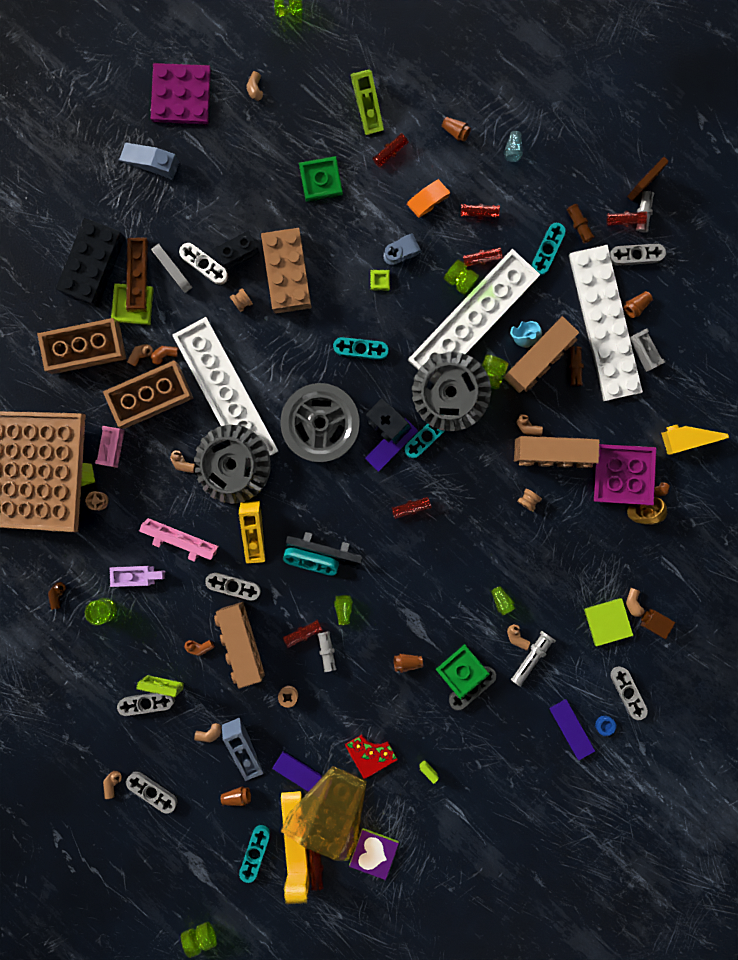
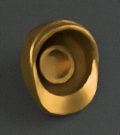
M654 497L653 506L630 504L627 514L634 522L655 525L666 518L667 507L662 499Z

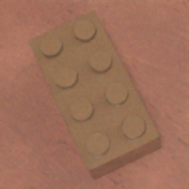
M299 228L261 233L274 314L312 308Z
M562 316L503 378L517 392L520 393L523 390L527 392L537 382L535 378H540L551 368L548 364L551 363L553 365L564 354L562 350L566 351L578 340L575 336L579 331Z
M114 318L37 333L44 370L50 374L126 359L120 324Z
M176 361L169 362L103 391L118 427L122 429L194 399L181 368Z
M520 436L515 439L514 462H519V466H531L534 463H538L540 467H550L554 463L557 464V467H572L573 464H577L576 468L592 467L593 464L599 463V439Z
M244 602L221 608L216 611L214 619L217 627L221 628V643L227 648V663L232 665L233 668L231 673L233 683H237L238 688L261 682L265 672Z

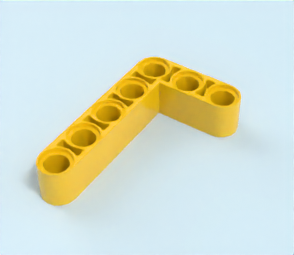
M301 791L281 793L288 872L285 884L286 904L306 903L309 892V869Z

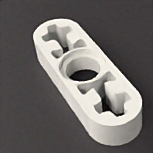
M185 243L180 247L179 253L182 259L212 282L222 285L228 280V273L225 268L191 243ZM186 249L192 251V253L196 256L195 260L190 255H187L186 257ZM202 259L209 261V266L206 269L199 267V262ZM212 268L218 273L222 271L223 278H217L216 280L215 274L211 272Z

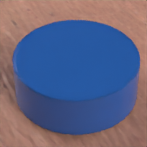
M601 716L597 719L595 726L601 735L610 736L615 732L616 723L611 717Z

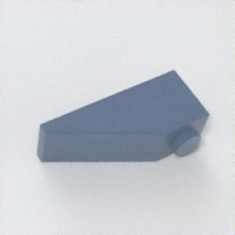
M126 142L119 159L120 162L170 179L174 178L179 164L174 153L155 147Z
M238 718L222 724L223 741L244 780L247 781L262 775L263 770L241 719Z

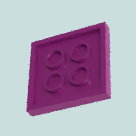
M153 63L151 121L208 124L210 65Z
M599 444V463L595 465L594 502L653 506L656 447Z

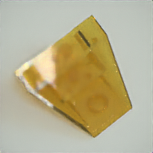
M332 766L289 812L281 832L303 847L336 861H348L358 840L367 782Z

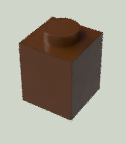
M652 609L646 611L641 618V626L664 639L667 638L675 624L674 621Z

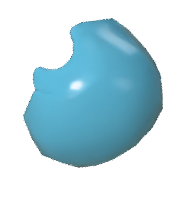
M522 321L518 328L515 326L511 328L510 334L518 346L527 348L540 340L542 329L537 322L530 321L525 323Z

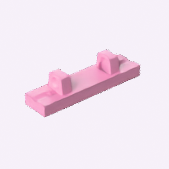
M149 518L140 527V532L154 537L152 545L160 547L163 541L190 551L188 559L194 562L199 555L211 560L219 547Z

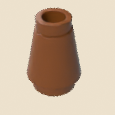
M446 117L442 123V128L458 141L464 142L470 134L471 127L468 126V123Z
M645 291L626 302L624 311L631 318L640 316L653 300L652 295Z
M407 654L394 656L395 671H400V673L423 667L422 656Z
M242 786L221 794L223 806H246V804L251 802V793L248 787L244 788Z

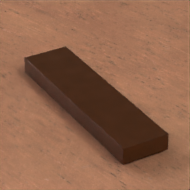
M128 238L127 312H147V238Z

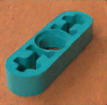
M553 223L548 228L531 264L540 276L548 271L565 235V227L560 223ZM555 229H558L559 234L556 236L555 240L552 241L551 238L554 234L553 231ZM543 246H552L553 253L545 254ZM544 258L546 260L542 267L545 269L539 271L537 270L538 266L535 264H539L541 259Z
M340 337L333 344L334 351L339 356L382 360L388 355V346L381 341ZM344 342L345 346H350V342H352L353 353H349L350 349L344 348L341 352L337 345ZM358 344H364L366 351L363 354H359L356 352L355 347ZM369 344L372 345V349H378V346H382V350H385V352H382L381 356H379L376 351H371L372 355H368Z
M427 424L406 444L405 454L410 458H417L444 431L437 429L436 431L439 434L436 435L435 431L429 428L430 425ZM424 431L432 433L431 441L425 442L422 439L421 435ZM418 438L425 447L422 448L420 445L417 448V454H410L408 452L410 450L409 445L415 446L418 443L415 439Z
M292 547L287 548L283 556L284 562L289 565L330 576L335 575L339 567V562L333 558Z
M258 825L253 830L239 872L243 882L250 883L256 879L270 837V830L265 825ZM260 831H263V835L266 837H262L261 843L257 844L258 834ZM250 850H259L260 857L252 858L249 854ZM251 863L253 864L251 873L253 874H250V876H246L245 871H247L249 864Z

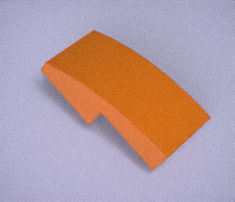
M438 179L411 198L407 205L419 218L432 211L434 205L448 198L450 192Z

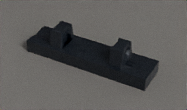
M305 532L303 540L290 536L287 537L285 549L290 547L333 558L342 565L357 569L360 567L362 556L349 553V543L342 542L341 549L338 550L312 543V533Z

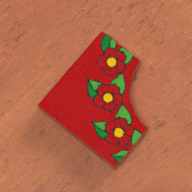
M362 734L345 744L364 779L398 760L388 742L375 744L366 740Z

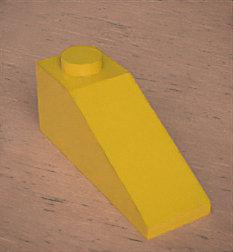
M678 424L667 427V431L661 433L668 455L729 438L728 434L688 426L679 428Z
M260 501L241 502L239 519L246 563L265 562Z

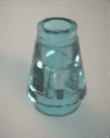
M518 131L510 133L504 150L505 159L510 162L519 161L523 155L522 134Z

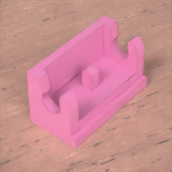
M102 426V437L95 464L118 468L125 430Z

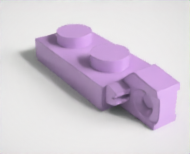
M150 566L110 567V587L148 586L155 584V579H165V571H154V567Z

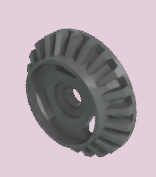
M459 352L440 353L428 359L419 368L412 386V399L416 411L430 426L443 431H459L474 425L485 414L491 400V383L486 370L474 358ZM438 371L441 375L432 390H429L427 388L428 382L432 375ZM468 372L475 386V390L471 392L462 377V374ZM449 386H454L457 390L454 397H448L446 394V389ZM440 408L459 409V415H440Z
M325 383L304 386L291 395L282 410L281 432L288 447L305 460L312 462L335 460L344 455L353 446L358 436L360 420L356 405L347 393L336 386ZM312 401H331V407L312 406ZM317 418H324L326 421V425L321 429L315 426ZM302 423L310 439L306 442H303L296 428V425ZM339 425H341L345 430L334 444L330 439Z
M240 425L220 426L208 432L202 438L200 445L197 446V454L194 457V462L196 463L194 470L198 475V482L203 486L202 489L208 492L212 498L218 499L223 503H241L252 499L265 487L271 469L270 455L264 441L251 429ZM229 440L231 446L215 452L214 447L217 444ZM247 458H250L251 461L249 477L246 476ZM229 459H233L236 462V467L233 470L227 466ZM213 473L227 484L225 488L212 477Z

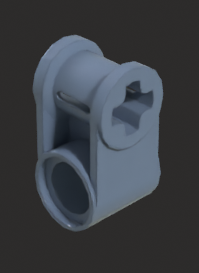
M408 234L400 240L387 245L384 261L389 265H395L418 255L421 249L414 235ZM390 252H392L393 254L396 253V257H394L393 255H390V256H389V253H390Z

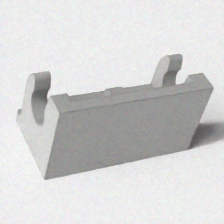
M647 328L630 337L631 345L646 372L665 362L651 340Z

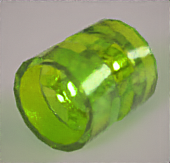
M274 0L276 17L287 16L288 13L292 16L303 15L302 0H289V6H284V0Z
M458 259L443 279L450 285L455 284L456 290L465 295L477 281L479 275L472 269L467 270V265Z
M486 355L482 366L489 376L491 388L499 389L503 380L501 375L506 373L509 364L498 357Z
M108 598L94 600L85 609V617L93 625L107 623L117 613L115 603Z
M208 921L198 925L196 930L191 928L181 933L182 947L188 958L199 955L202 950L208 951L217 946L214 929Z

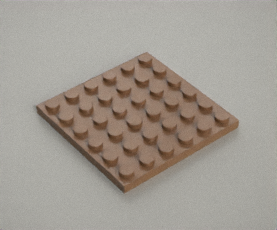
M0 411V527L78 532L85 414Z

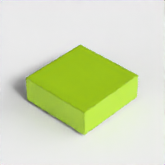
M371 270V290H390V270Z
M424 760L420 764V770L434 784L439 780L438 774Z

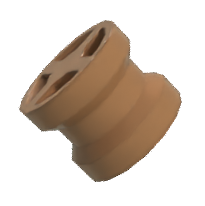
M243 288L236 295L230 296L240 312L244 311L246 306L253 304Z
M526 488L523 497L519 498L518 502L534 512L536 509L535 505L542 498Z
M99 491L91 492L86 497V505L91 510H103L109 502L107 495Z
M289 685L283 687L278 695L279 703L287 708L295 705L298 699V691L295 687Z

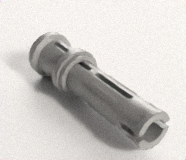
M543 631L540 632L541 635L536 643L531 645L530 653L513 678H511L520 687L539 659L546 656V651L550 645L556 642L555 639ZM532 661L526 669V671L523 674H521L525 667L528 665V663Z

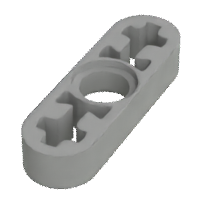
M159 244L151 249L184 293L190 290L192 286Z
M661 244L617 246L609 254L612 264L616 266L660 262L665 257L666 250ZM655 249L656 252H660V255L657 256V258L654 254L647 256V253H652ZM639 250L642 253V258L639 260L634 259L632 252ZM628 251L627 256H623L619 260L617 257H614L617 252H619V255H625Z
M212 573L206 578V586L213 591L246 600H255L261 594L260 586L254 582L220 573ZM215 576L220 582H224V578L227 579L224 584V590L221 589L223 586L221 584H216L215 587L212 586L213 583L210 582V579H213ZM236 581L239 588L236 592H231L228 589L229 582ZM242 583L246 584L244 586L246 589H250L253 586L257 594H253L252 597L249 596L247 591H243V595L240 594L243 587Z
M620 666L613 668L611 679L629 715L635 720L644 719L647 716V707L629 671ZM620 671L621 673H625V675L622 676L623 680L626 683H630L623 685L620 679H616V677L618 676L617 672ZM627 688H632L634 691L633 697L625 698L624 691ZM632 702H635L637 707L642 708L639 715L633 713L635 707Z
M158 693L129 696L119 701L117 709L123 716L168 710L174 704L175 698ZM164 696L170 700L167 705L164 702L156 704V701L163 699ZM144 698L151 701V707L148 709L143 708L141 705V701ZM126 702L128 705L136 703V706L131 707L128 711L126 708H123Z
M133 772L127 778V788L161 812L171 813L177 806L175 795L143 773ZM137 777L139 778V784L135 786L132 779ZM147 783L146 787L141 791L140 789ZM150 787L155 788L157 796L149 797L147 789ZM161 794H163L160 801L157 802L156 800L160 797ZM171 800L170 805L165 807V801Z

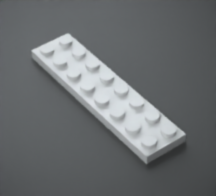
M604 245L570 253L569 258L603 400L608 401L642 393L608 246Z
M512 249L413 353L408 361L419 370L428 359L437 354L446 352L466 354L531 286L540 274ZM435 372L429 381L435 385L441 373Z
M205 317L173 334L172 336L220 425H240L249 428L264 441L270 456L279 452L208 319ZM247 458V468L251 467L250 458Z

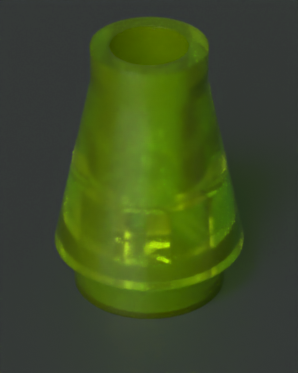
M501 586L491 591L498 613L501 612L502 616L516 609L514 606L515 602L506 594Z
M336 596L334 606L338 617V624H350L353 604L351 596Z

